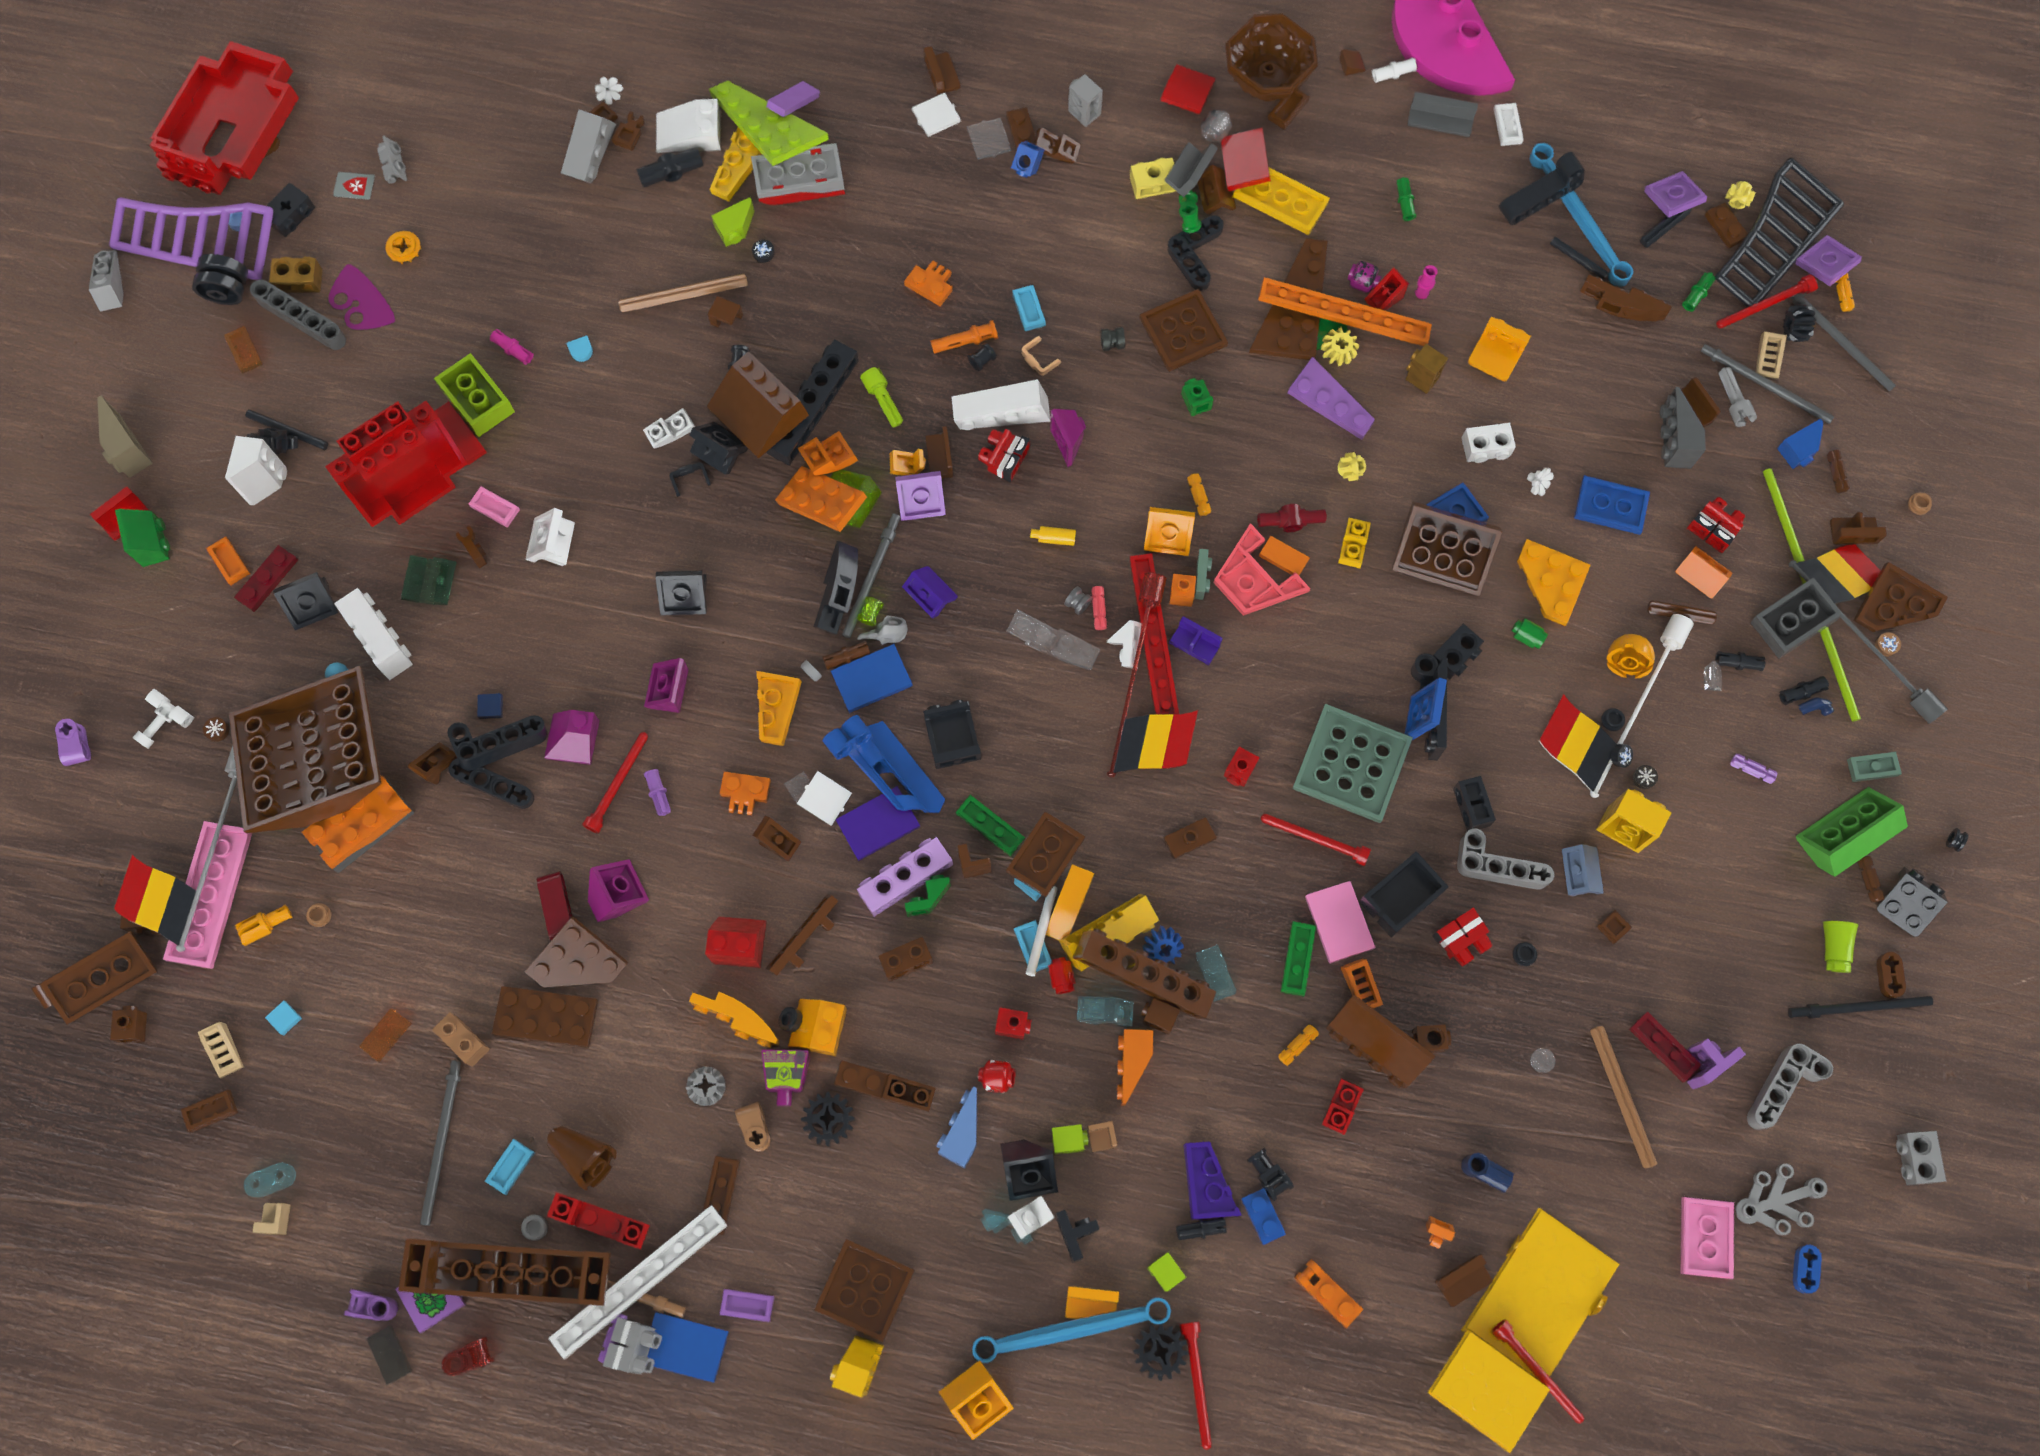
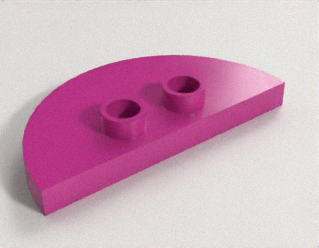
M1472 0L1394 1L1392 28L1395 41L1406 60L1412 57L1415 59L1416 71L1421 76L1444 89L1467 95H1492L1512 90L1515 79Z

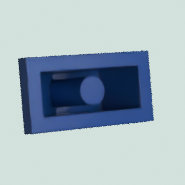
M1822 419L1784 439L1778 446V451L1792 469L1800 465L1805 467L1814 461L1813 456L1819 451L1823 428Z

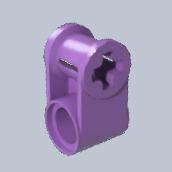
M71 719L60 720L55 727L61 763L64 766H70L89 761L91 759V752L88 746L86 729Z
M351 1289V1300L348 1310L344 1312V1315L362 1319L388 1321L396 1316L398 1305L392 1298ZM384 1302L387 1309L381 1316L379 1306Z

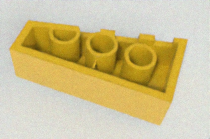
M1139 894L1059 940V943L1069 961H1071L1072 966L1083 971L1089 966L1073 959L1083 931H1091L1094 928L1105 932L1107 934L1106 937L1113 941L1114 939H1119L1129 943L1139 933H1145L1155 927L1154 924L1159 919L1146 895ZM1104 946L1101 949L1103 957L1107 956V949Z

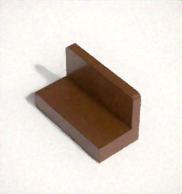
M932 46L923 48L924 61L936 94L940 95L960 89V82L949 53L944 52L935 55Z
M1214 165L1206 168L1198 181L1204 213L1210 215L1221 207L1232 211L1236 209L1233 191H1228L1225 170Z
M1694 377L1681 391L1702 426L1706 427L1714 422L1721 411L1697 377Z
M947 426L942 427L943 434L925 436L930 472L940 471L941 479L953 477Z
M967 843L957 846L964 879L991 873L990 858L971 862Z
M1481 1254L1475 1255L1435 1281L1450 1307L1457 1306L1493 1282V1279L1484 1267L1487 1262Z

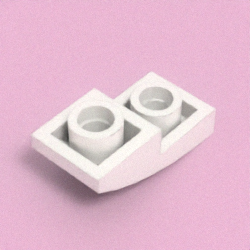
M682 408L666 420L658 419L643 429L653 448L656 449L690 433L695 425L686 410Z

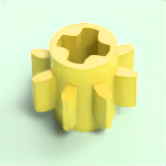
M1740 181L1736 185H1731L1726 195V198L1730 199V206L1736 209L1750 206L1756 192L1751 191L1752 186L1749 183Z
M1355 452L1346 453L1345 457L1340 458L1338 463L1339 474L1343 478H1348L1349 481L1359 480V476H1363L1366 470L1365 460L1360 455H1356Z

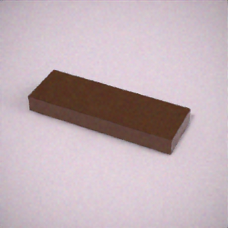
M715 1156L703 1212L712 1205L727 1224L740 1160ZM723 1229V1230H722L720 1233H718V1234H719V1235H724L725 1229Z

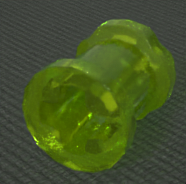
M866 597L865 605L861 614L857 615V620L865 625L875 626L877 615L883 609L884 604L873 597Z

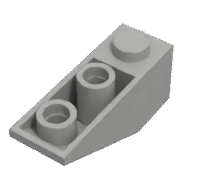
M104 250L94 254L89 291L100 311L122 307L124 294L116 250Z

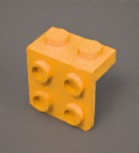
M1491 316L1468 359V364L1501 381H1507L1531 336L1526 334L1524 330L1516 329L1506 324L1505 321Z

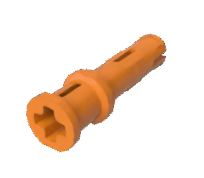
M990 320L988 324L977 327L973 325L970 327V330L931 340L930 342L933 352L936 354L966 344L974 343L979 345L981 341L992 338L996 340L998 335L994 321Z

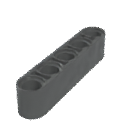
M257 280L251 284L250 292L261 307L330 349L338 350L344 347L346 337L336 323L265 280Z

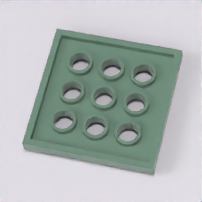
M1325 704L1292 789L1381 823L1413 737ZM1334 729H1341L1345 737L1343 739H1336L1332 731ZM1357 737L1364 738L1367 743L1366 747H1357L1354 739ZM1385 746L1388 749V755L1380 756L1376 751V747ZM1332 749L1336 752L1337 758L1329 760L1325 757L1324 752ZM1348 758H1355L1359 763V767L1355 769L1348 767L1346 760ZM1369 767H1378L1381 775L1379 777H1372L1368 772ZM1325 770L1329 774V779L1326 781L1319 780L1316 775L1317 771ZM1340 779L1349 780L1351 788L1347 790L1342 789L1338 781ZM1361 788H1370L1373 792V797H1363L1361 795Z

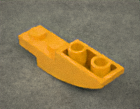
M692 992L689 1002L694 1006L693 1010L706 1015L708 1011L717 1014V1019L727 1023L732 1019L730 1027L733 1031H736L735 1036L748 1040L750 1036L758 1039L757 1044L767 1048H771L772 1045L779 1046V1040L768 1025L753 1010L740 1001L721 992H718L715 1000Z

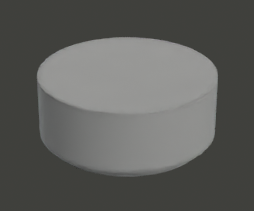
M807 660L800 665L814 682H817L822 677Z
M530 1215L522 1223V1234L529 1240H540L548 1231V1223L542 1216Z

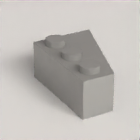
M579 110L561 173L592 184L598 174L599 165L617 124L603 117Z

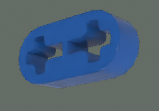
M1802 1245L1795 1252L1793 1285L1801 1293H1814L1820 1285L1822 1256L1819 1249L1813 1245ZM1809 1250L1813 1260L1808 1261L1806 1258H1803V1253H1808ZM1807 1275V1280L1811 1281V1285L1805 1286L1804 1283H1801V1278H1806Z

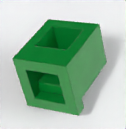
M1192 378L1186 381L1185 386H1182L1181 395L1191 417L1211 410L1213 397L1210 396L1204 380L1197 381L1196 378Z

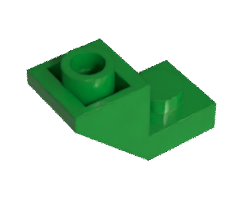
M935 875L930 877V880H926L928 899L924 900L923 897L911 898L910 902L905 903L907 917L931 913L951 887L949 877L944 878V875Z

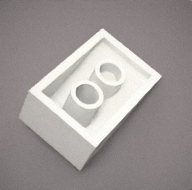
M717 99L693 100L657 113V153L685 152L693 148H697L698 151L721 150V113Z

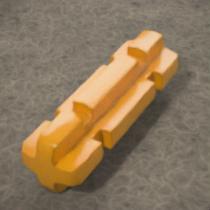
M1848 272L1836 281L1838 283L1836 287L1839 301L1842 302L1840 306L1843 312L1852 311L1855 307L1854 300L1851 299L1853 295L1850 281L1847 280L1849 279Z
M1191 474L1187 477L1189 486H1192L1190 490L1195 505H1198V514L1206 516L1211 513V507L1207 503L1208 498L1204 486L1200 484L1202 483L1199 474Z
M1308 1025L1303 1030V1034L1300 1033L1287 1046L1288 1049H1284L1278 1055L1280 1061L1287 1066L1295 1060L1293 1057H1298L1310 1044L1309 1041H1313L1319 1035L1317 1029L1312 1025Z

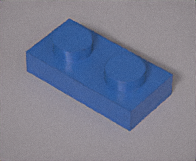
M1264 1188L1241 1199L1262 1245L1286 1235Z

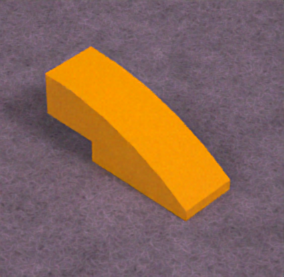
M1072 864L1050 918L1046 936L1059 941L1071 934L1093 880V872Z

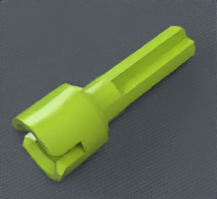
M873 367L865 371L860 376V379L867 392L875 395L892 427L901 425L903 419L886 389L888 382L881 369Z

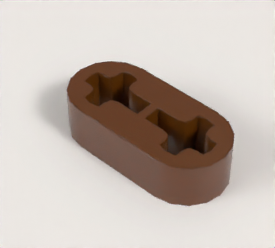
M1895 952L1882 954L1878 957L1876 964L1880 991L1883 996L1889 999L1900 997L1906 991L1902 958ZM1885 961L1894 962V966L1890 968V965H1886ZM1892 983L1894 986H1897V990L1889 989L1888 985Z

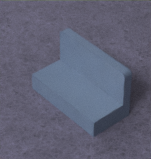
M1581 844L1562 849L1568 895L1603 894L1597 848Z

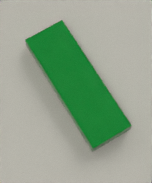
M969 795L956 811L957 816L1010 857L1025 840L1022 834L972 795Z
M1292 921L1280 992L1305 996L1316 925Z

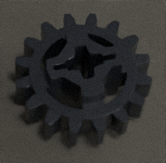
M266 428L258 429V433L247 434L249 438L263 439L275 454L286 453L288 449L298 448V436L288 435L287 430Z
M826 1092L825 1098L817 1094L816 1102L811 1099L808 1101L811 1105L810 1109L803 1108V1111L807 1113V1117L801 1118L802 1122L807 1123L803 1127V1131H811L808 1138L812 1140L817 1137V1145H820L823 1140L827 1147H830L833 1140L839 1145V1138L841 1136L845 1139L848 1138L845 1133L846 1130L853 1131L854 1129L849 1125V1122L855 1121V1117L849 1116L853 1108H846L848 1100L839 1101L840 1094L838 1093L834 1098H831L830 1092ZM823 1104V1109L818 1114H813ZM833 1104L838 1105L844 1114L836 1113ZM829 1111L834 1120L830 1121V1125L827 1127L822 1118H826ZM813 1124L820 1125L823 1128V1135L815 1131ZM838 1125H843L837 1133L833 1134L834 1129Z
M1159 1324L1158 1330H1155L1153 1325H1150V1332L1148 1334L1143 1330L1140 1332L1143 1336L1142 1340L1135 1339L1139 1349H1133V1353L1139 1354V1358L1134 1360V1362L1142 1363L1143 1366L1140 1372L1148 1370V1378L1151 1379L1154 1374H1157L1158 1381H1162L1163 1375L1166 1374L1170 1380L1172 1379V1371L1177 1374L1181 1373L1178 1368L1179 1364L1186 1365V1362L1182 1360V1356L1188 1355V1352L1182 1350V1346L1186 1345L1187 1342L1179 1341L1178 1338L1181 1336V1333L1173 1334V1326H1169L1167 1330H1164L1163 1324ZM1159 1334L1170 1337L1174 1342L1169 1344L1163 1342ZM1150 1338L1152 1345L1150 1350L1144 1353V1346ZM1157 1343L1161 1348L1167 1349V1352L1164 1353L1165 1364L1160 1356L1154 1355V1352L1157 1351ZM1177 1351V1358L1171 1366L1169 1359L1172 1353ZM1147 1362H1158L1162 1370L1152 1368Z

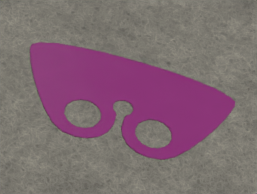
M350 264L346 265L335 280L328 296L330 305L338 310L348 308L355 300L359 301V306L352 307L346 312L344 317L346 325L354 330H365L394 323V313L377 288L356 267ZM345 293L348 300L343 305H337L334 302L335 295ZM354 312H360L363 315V321L359 324H352L350 322V315Z

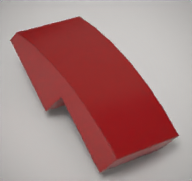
M1340 1078L1322 1125L1345 1135L1364 1088Z

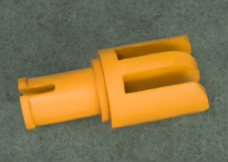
M284 904L268 914L259 912L237 923L235 926L242 944L246 946L271 934L274 926L293 917L287 905Z

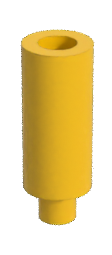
M1040 526V530L1031 529L1030 538H1037L1040 543L1074 546L1076 530Z

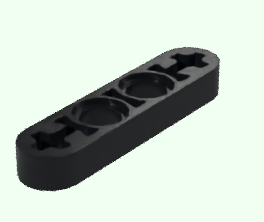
M458 759L453 760L449 765V773L456 781L517 808H529L534 802V794L529 788L483 767L473 771L466 770L470 772V776L462 772L458 774L455 771L457 767L461 768ZM481 773L486 774L487 781L482 785H477L475 783L476 776ZM499 783H507V791L503 794H497L496 786ZM513 790L520 795L525 793L528 797L527 800L520 802L516 796L512 795Z

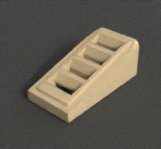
M1763 332L1761 334L1756 373L1767 378H1779L1787 335ZM1767 342L1777 343V347L1768 346ZM1766 350L1775 351L1776 355L1766 354L1765 352ZM1764 358L1773 359L1775 363L1764 362ZM1763 366L1772 367L1774 372L1764 371L1762 368Z
M217 1022L198 1032L200 1040L219 1078L244 1068L227 1024ZM220 1033L219 1036H217V1037L211 1039L212 1036H214V1035ZM224 1041V1045L215 1049L214 1045ZM227 1050L229 1051V1054L218 1057L219 1054ZM233 1059V1063L222 1067V1063Z

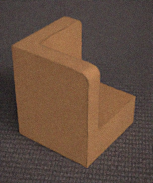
M1113 1121L1088 1126L1087 1130L1092 1153L1117 1148Z

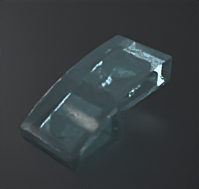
M1216 945L1197 952L1196 957L1205 982L1210 984V989L1217 991L1213 1001L1215 1002L1236 994V988L1229 975L1227 964L1219 946Z

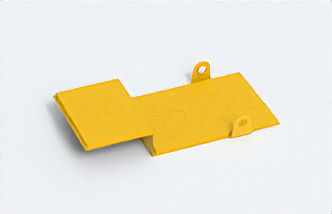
M1538 1208L1522 1235L1517 1236L1508 1250L1505 1262L1461 1329L1465 1333L1428 1391L1429 1395L1509 1453L1515 1447L1546 1397L1549 1388L1539 1381L1506 1342L1498 1341L1491 1333V1330L1500 1321L1506 1319L1513 1327L1514 1337L1550 1377L1586 1317L1599 1313L1606 1304L1608 1297L1603 1295L1602 1292L1619 1266V1263L1541 1208Z

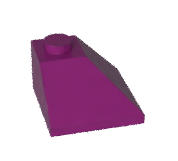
M1053 409L1050 414V431L1069 467L1073 464L1081 445L1086 426L1082 417H1078L1075 410Z
M577 710L554 713L544 758L591 765L599 726V719L595 713Z
M629 859L595 866L590 869L588 903L597 922L617 918L649 901Z

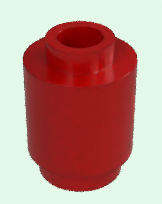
M1065 957L1051 960L1052 964L1048 965L1052 989H1055L1056 994L1074 991L1076 981L1071 961H1066Z

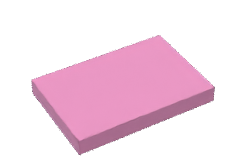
M1351 881L1305 896L1329 964L1375 949Z
M1682 1197L1681 1274L1734 1279V1202Z

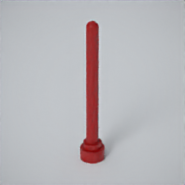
M1812 274L1806 275L1800 279L1797 285L1718 320L1716 326L1722 329L1796 294H1809L1818 289L1817 281Z
M642 732L639 734L594 814L591 813L590 816H586L582 823V826L599 834L603 827L602 817L648 739L647 733Z
M1263 814L1261 816L1263 823L1352 856V859L1356 860L1357 864L1365 866L1371 848L1363 845L1362 847L1357 846L1355 848L1271 815Z
M1506 1319L1496 1324L1491 1330L1493 1336L1498 1341L1506 1342L1539 1381L1549 1388V1392L1576 1423H1582L1584 1421L1583 1414L1514 1337L1515 1333L1512 1330V1325Z
M1200 1322L1180 1324L1181 1335H1184V1340H1187L1201 1445L1204 1449L1208 1450L1211 1448L1212 1442L1197 1338H1199V1333L1201 1332Z

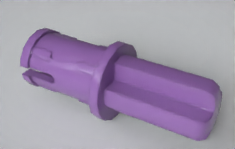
M658 769L645 772L644 777L650 790L648 795L653 800L657 815L665 816L669 814L671 809L665 794L667 789L662 785Z

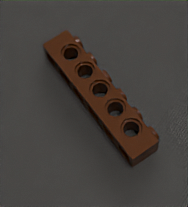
M1094 928L1091 931H1083L1073 959L1155 999L1176 1007L1196 1019L1207 1018L1217 992L1209 988L1210 984L1199 979L1194 981L1189 978L1188 973L1179 969L1174 971L1168 968V963L1159 959L1154 961L1148 958V954L1142 950L1135 949L1133 951L1127 948L1128 944L1119 939H1114L1113 941L1107 938V934L1099 929ZM1103 946L1107 949L1106 958H1103L1101 955ZM1124 956L1128 960V966L1126 969L1122 965V959ZM1145 967L1149 971L1147 978L1143 976V969ZM1165 977H1167L1169 980V986L1167 989L1164 986ZM1186 987L1189 989L1190 993L1188 998H1186L1184 995V990Z

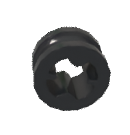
M1955 828L1950 833L1946 846L1949 848L1954 847V850L1957 852L1961 851L1968 840L1969 834L1966 832L1960 833V829Z

